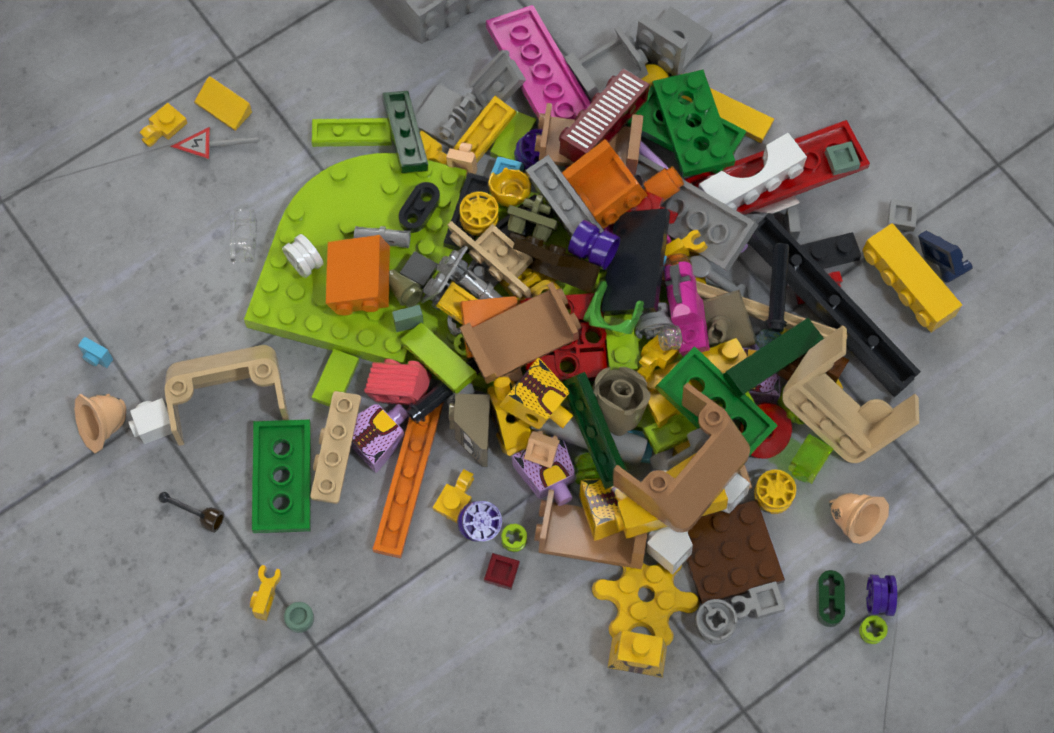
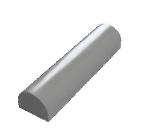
M574 414L563 429L550 418L540 429H536L533 426L530 427V429L542 431L544 434L552 437L555 435L558 439L588 449ZM626 432L622 436H616L611 433L622 461L637 467L644 455L648 439L630 432Z

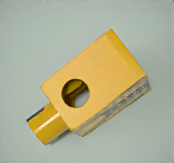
M537 358L499 405L505 411L536 429H540L549 418L563 429L573 417V414L560 405L569 394V390L539 358Z
M499 377L494 381V386L487 389V395H490L492 420L505 449L508 450L527 444L531 431L529 424L514 416V423L506 421V417L512 414L502 409L499 405L513 389L515 383L508 377Z
M601 479L581 480L579 497L594 541L623 531L618 530L614 514L618 513V502L627 496L614 486L605 489Z
M629 631L619 632L612 638L607 668L663 678L667 652L664 638Z

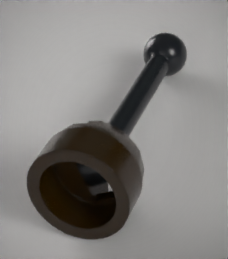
M167 492L159 494L158 498L161 503H171L199 516L201 525L213 533L220 528L224 520V512L219 509L210 507L200 511L171 498Z

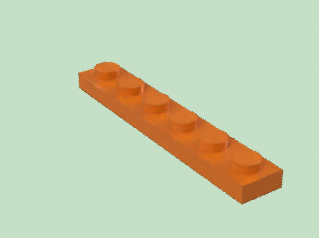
M444 402L425 417L424 422L420 421L416 424L409 418L373 546L374 553L402 558Z

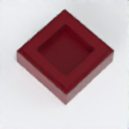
M492 553L484 582L512 590L520 561Z

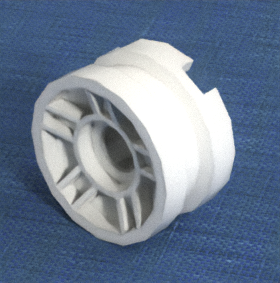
M300 234L294 238V243L286 244L282 247V250L294 269L302 277L306 278L312 274L311 270L320 268L324 263L312 243L304 235Z

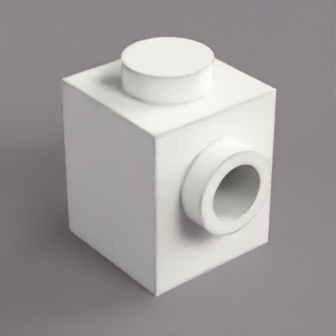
M162 398L153 402H142L135 409L130 410L133 420L129 421L134 437L140 436L144 444L172 434L168 409Z

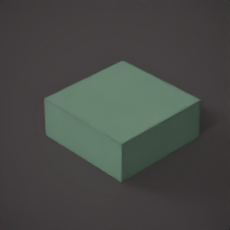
M852 142L826 148L825 155L833 176L859 169L860 162Z
M420 305L392 312L396 332L412 329L421 322L423 323Z

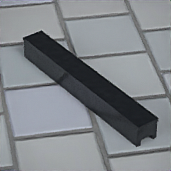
M768 213L757 223L758 227L748 243L771 268L774 245L776 243L789 245L788 286L826 326L838 329L843 325L847 328L846 347L896 397L921 371L787 230Z

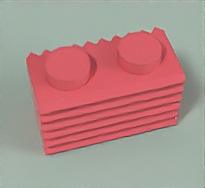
M385 359L384 363H372L364 392L377 403L415 404L426 395L432 375L420 362L408 361V364H400L395 360Z

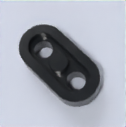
M430 182L418 184L400 209L398 215L399 224L404 231L408 230L411 233L421 231L440 203V191L435 184ZM424 197L431 198V200L427 202L423 201L422 199ZM410 218L417 219L415 223L408 222Z

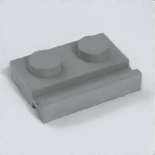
M501 50L469 84L471 87H474L475 95L483 108L488 105L494 96L506 102L526 81L515 61L509 57L510 53L507 50Z

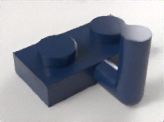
M927 230L918 235L923 257L939 266L944 282L949 283L973 269L969 260L962 262L963 253L957 245H953Z

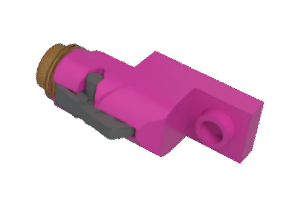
M685 254L670 255L667 257L664 265V277L671 320L677 329L679 352L684 357L694 346L700 352L709 351L704 304L697 292L692 262Z

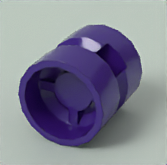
M583 220L576 228L570 240L568 252L583 259L589 256V262L599 265L601 269L605 270L612 262L618 250L620 237L607 230L600 233V229L595 224Z

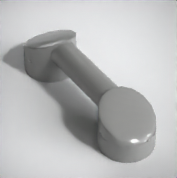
M696 255L685 259V262L692 265L695 278L706 277L727 292L740 290L742 297H748L746 285L734 284L711 268V263L705 257Z
M701 428L690 432L687 435L690 447L674 457L671 451H664L653 455L650 458L652 468L655 470H670L697 453L710 436Z

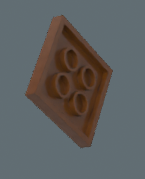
M757 500L737 505L730 513L718 511L702 516L692 529L688 531L693 548L692 554L686 561L701 606L709 600H725L746 594L748 589L772 582H777V584L784 583L785 578Z

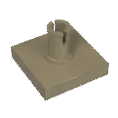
M740 290L703 300L710 348L737 338L742 348L756 344L757 340Z

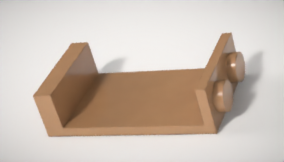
M547 103L545 114L540 113L538 129L543 130L542 135L536 136L535 151L540 152L539 161L549 155L556 165L569 167L574 162L559 154V136L563 129L570 127L575 120L551 117L552 104ZM635 114L632 115L631 127L624 126L609 143L632 175H636L643 116Z
M553 282L547 284L548 291L473 328L470 322L459 327L486 384L579 339L578 329L581 328V325L574 312L568 313L565 307L568 304V300L561 288L556 290Z
M551 489L548 491L547 500L541 499L539 517H544L543 524H537L534 541L539 542V553L642 569L647 533L626 539L623 530L594 541L583 507L567 504L558 506L557 503L553 502L554 490Z

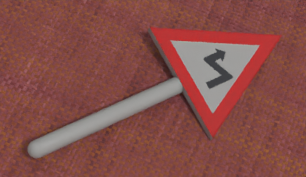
M210 127L170 146V148L210 160V147L257 143L260 141V138L253 137L210 142Z

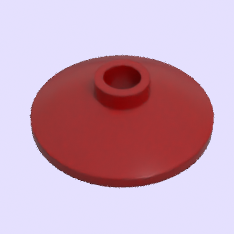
M772 403L757 405L778 426L751 454L756 458L767 459L778 455L785 449L791 438V419L787 417V412L783 408ZM742 422L740 423V426H739V431H740L741 433H743V431H744V426H743Z

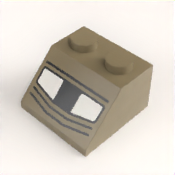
M455 393V403L449 404L450 429L455 430V439L482 467H488L490 395Z

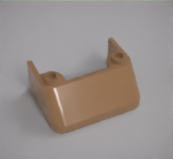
M688 383L683 387L682 406L699 417L700 428L710 438L676 478H673L664 471L657 470L649 473L640 482L618 465L614 468L613 478L614 487L670 529L680 533L692 529L747 462L750 454L748 442L727 412Z

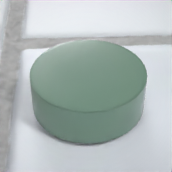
M295 602L285 610L284 621L291 631L302 633L309 630L313 625L314 614L308 604Z

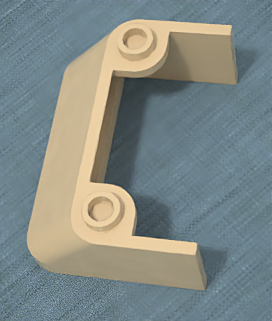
M842 325L808 350L783 389V402L844 460L850 463H860L919 424V397L913 394L894 408L880 399L870 400L860 406L839 387L826 372L833 367L834 362L846 354L847 328Z
M260 345L172 364L166 372L165 397L171 432L178 445H184L178 405L188 402L194 394V389L247 378H251L252 382L257 386L267 387L275 385L283 420H289L275 350L270 346Z

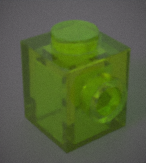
M808 434L792 459L788 470L799 481H807L812 484L834 448Z

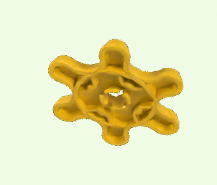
M643 562L642 569L622 566L623 574L619 579L614 581L599 579L593 583L592 593L594 597L599 600L611 601L617 607V616L610 623L608 629L612 638L621 631L631 632L636 627H644L650 631L651 636L664 638L666 646L671 644L674 635L669 626L670 616L678 611L693 613L700 604L699 598L695 593L680 591L674 585V576L680 571L682 565L674 574H671L660 563L649 566ZM641 588H648L654 592V599L650 602H643L638 597V591Z

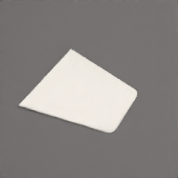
M792 196L754 212L772 214L800 202L795 196Z

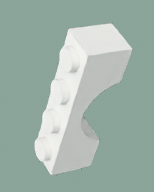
M786 133L766 145L763 154L764 168L758 174L748 178H736L721 171L700 183L699 189L737 210V207L744 203L747 205L753 203L766 190L769 192L775 190L785 179L789 177L793 179L800 175L804 170L803 167L807 156L791 135Z
M738 473L725 487L728 503L727 509L721 511L730 513L749 492L750 483ZM664 527L651 531L647 537L646 552L671 574H674L692 554L693 544L689 538L688 531L680 533L673 531L669 527Z

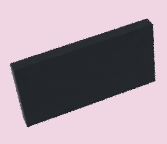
M667 208L625 212L614 223L612 233L620 237V244L612 262L607 267V288L603 295L601 309L605 316L633 314L636 303L639 300L644 302L642 313L658 312L670 212Z

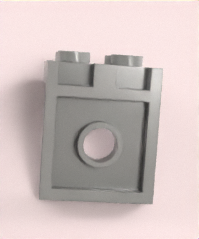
M670 6L658 22L646 14L640 18L637 27L635 49H641L646 58L651 60V64L658 65L666 72L671 73L672 76L684 73L712 39L713 33Z

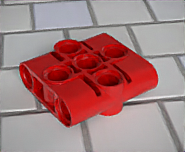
M595 293L565 295L568 300V304L565 305L569 314L575 313L581 325V328L578 329L579 339L573 341L570 345L563 346L539 358L561 382L583 372L586 373L589 382L595 381L598 373L608 368L605 342L606 330L591 326L589 322L583 320ZM532 298L523 299V300L520 301V304H522V303H524V302H526V301H528V300H530V299H532ZM589 331L597 333L599 342H588L585 333ZM535 361L526 364V372ZM563 361L571 362L574 366V372L564 373L560 369V363Z

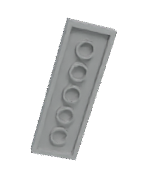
M639 154L636 175L633 176L641 187L645 189L643 183L664 168ZM683 180L684 185L680 187V191L661 204L662 207L679 213L675 223H669L668 235L674 239L678 237L683 239L691 231L698 230L701 236L694 240V244L698 245L704 241L708 246L704 252L698 254L724 270L729 271L758 227V224Z

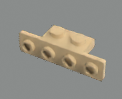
M452 221L447 225L452 233L449 236L451 240L460 248L463 245L467 246L470 250L469 255L478 264L484 262L490 267L488 271L498 281L504 279L509 284L508 289L517 298L520 299L522 296L525 299L533 298L530 289L518 279L533 262L532 257L513 249L514 242L492 224L474 241Z
M338 391L333 392L326 427L322 428L320 432V454H316L314 459L313 471L316 472L310 495L312 500L338 504L340 501L361 403L360 395Z

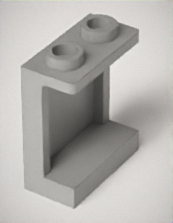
M619 26L614 28L617 38L584 58L578 60L574 52L564 57L590 101L596 93H601L606 88L608 80L613 75L617 76L623 68L640 79L648 75L645 67L648 60L641 49L636 50L634 48L636 43L629 32L624 34Z

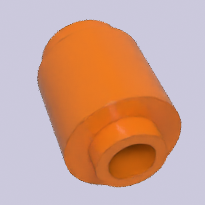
M672 166L669 169L664 168L643 184L645 186L644 190L663 197V202H665L680 191L684 181Z

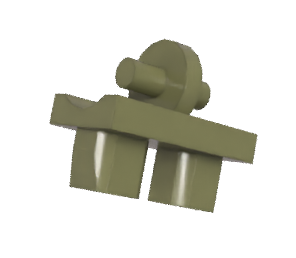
M540 194L537 195L535 201L525 198L523 206L531 208V212L512 205L509 206L507 211L510 215L508 222L509 231L522 235L527 221L536 224L532 236L544 239V243H547L553 230L557 231L559 223L556 220L539 215L540 212L549 215L552 208L543 204L544 196Z

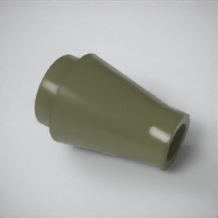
M394 269L389 271V289L400 305L407 306L408 308L417 305L423 297L420 284L401 275Z

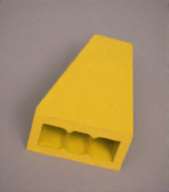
M695 454L666 471V473L676 478ZM725 489L702 516L727 509L728 497ZM628 496L618 502V513L614 514V519L618 530H624L626 539L668 527Z

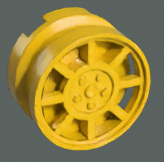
M473 192L462 200L460 204V222L463 229L471 235L481 236L492 224L494 226L498 224V204L494 197L485 192Z
M777 469L763 473L754 488V500L758 501L762 511L765 510L771 514H780L786 511L796 495L794 479L785 471Z

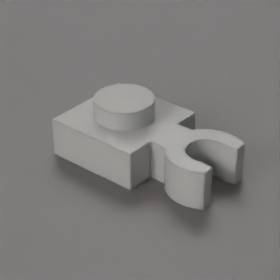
M777 582L748 589L749 598L736 596L730 601L731 606L740 604L744 608L743 612L737 613L738 620L745 619L750 612H754L756 619L784 612L786 609Z

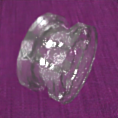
M666 325L660 327L658 338L661 349L663 351L670 349L679 350L682 344V334L679 326L671 325L668 327Z

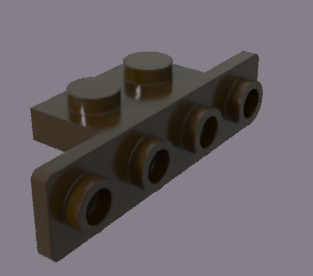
M510 233L509 239L514 242L513 249L532 257L533 262L527 268L583 291L593 292L600 271L599 265L566 253V248L555 244L545 245L544 239L531 235L525 237L518 233Z

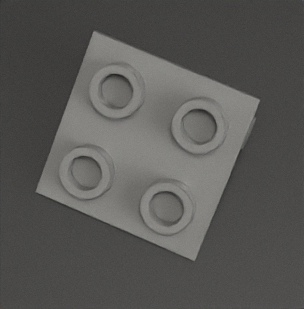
M438 83L415 117L419 129L454 147L476 120L483 107L475 103L476 97L472 93L461 96Z
M467 246L458 251L453 250L448 257L444 256L436 267V270L439 271L435 279L431 278L423 288L425 295L421 300L422 303L430 299L433 301L431 305L435 309L441 310L436 307V304L451 282L459 286L457 281L467 270L468 263L461 259L468 248Z

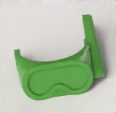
M601 281L583 320L589 322L591 326L631 335L642 315L644 302L639 300L636 303L631 320L627 319L619 325L610 326L604 321L600 311L601 300L607 288L606 281Z

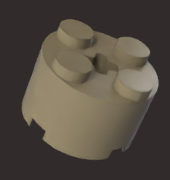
M611 367L598 373L592 389L609 430L616 436H622L640 423L651 395L646 387V380L638 372L627 367H620L619 370H610Z

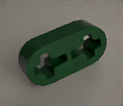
M834 570L823 572L816 584L817 618L826 627L837 626L845 616L844 578ZM828 578H832V582L838 585L834 587L832 595H829V587L823 585ZM829 602H832L833 611L838 612L833 620L829 619L828 614H824V611L829 607Z

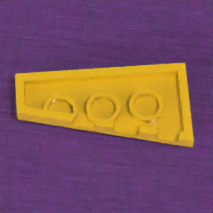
M737 338L712 347L709 351L701 352L723 374L748 357ZM680 361L668 365L665 369L660 368L653 371L645 379L647 382L646 387L651 395L647 407L659 428L664 426L669 418L676 413L679 415L680 412L655 389V386ZM697 380L689 381L688 384L702 392L700 382Z

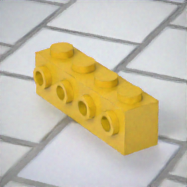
M893 223L867 239L862 250L864 258L870 265H874L881 273L883 281L888 286H892L898 293L902 304L910 307L921 326L926 327L932 333L958 314L962 307L961 302Z

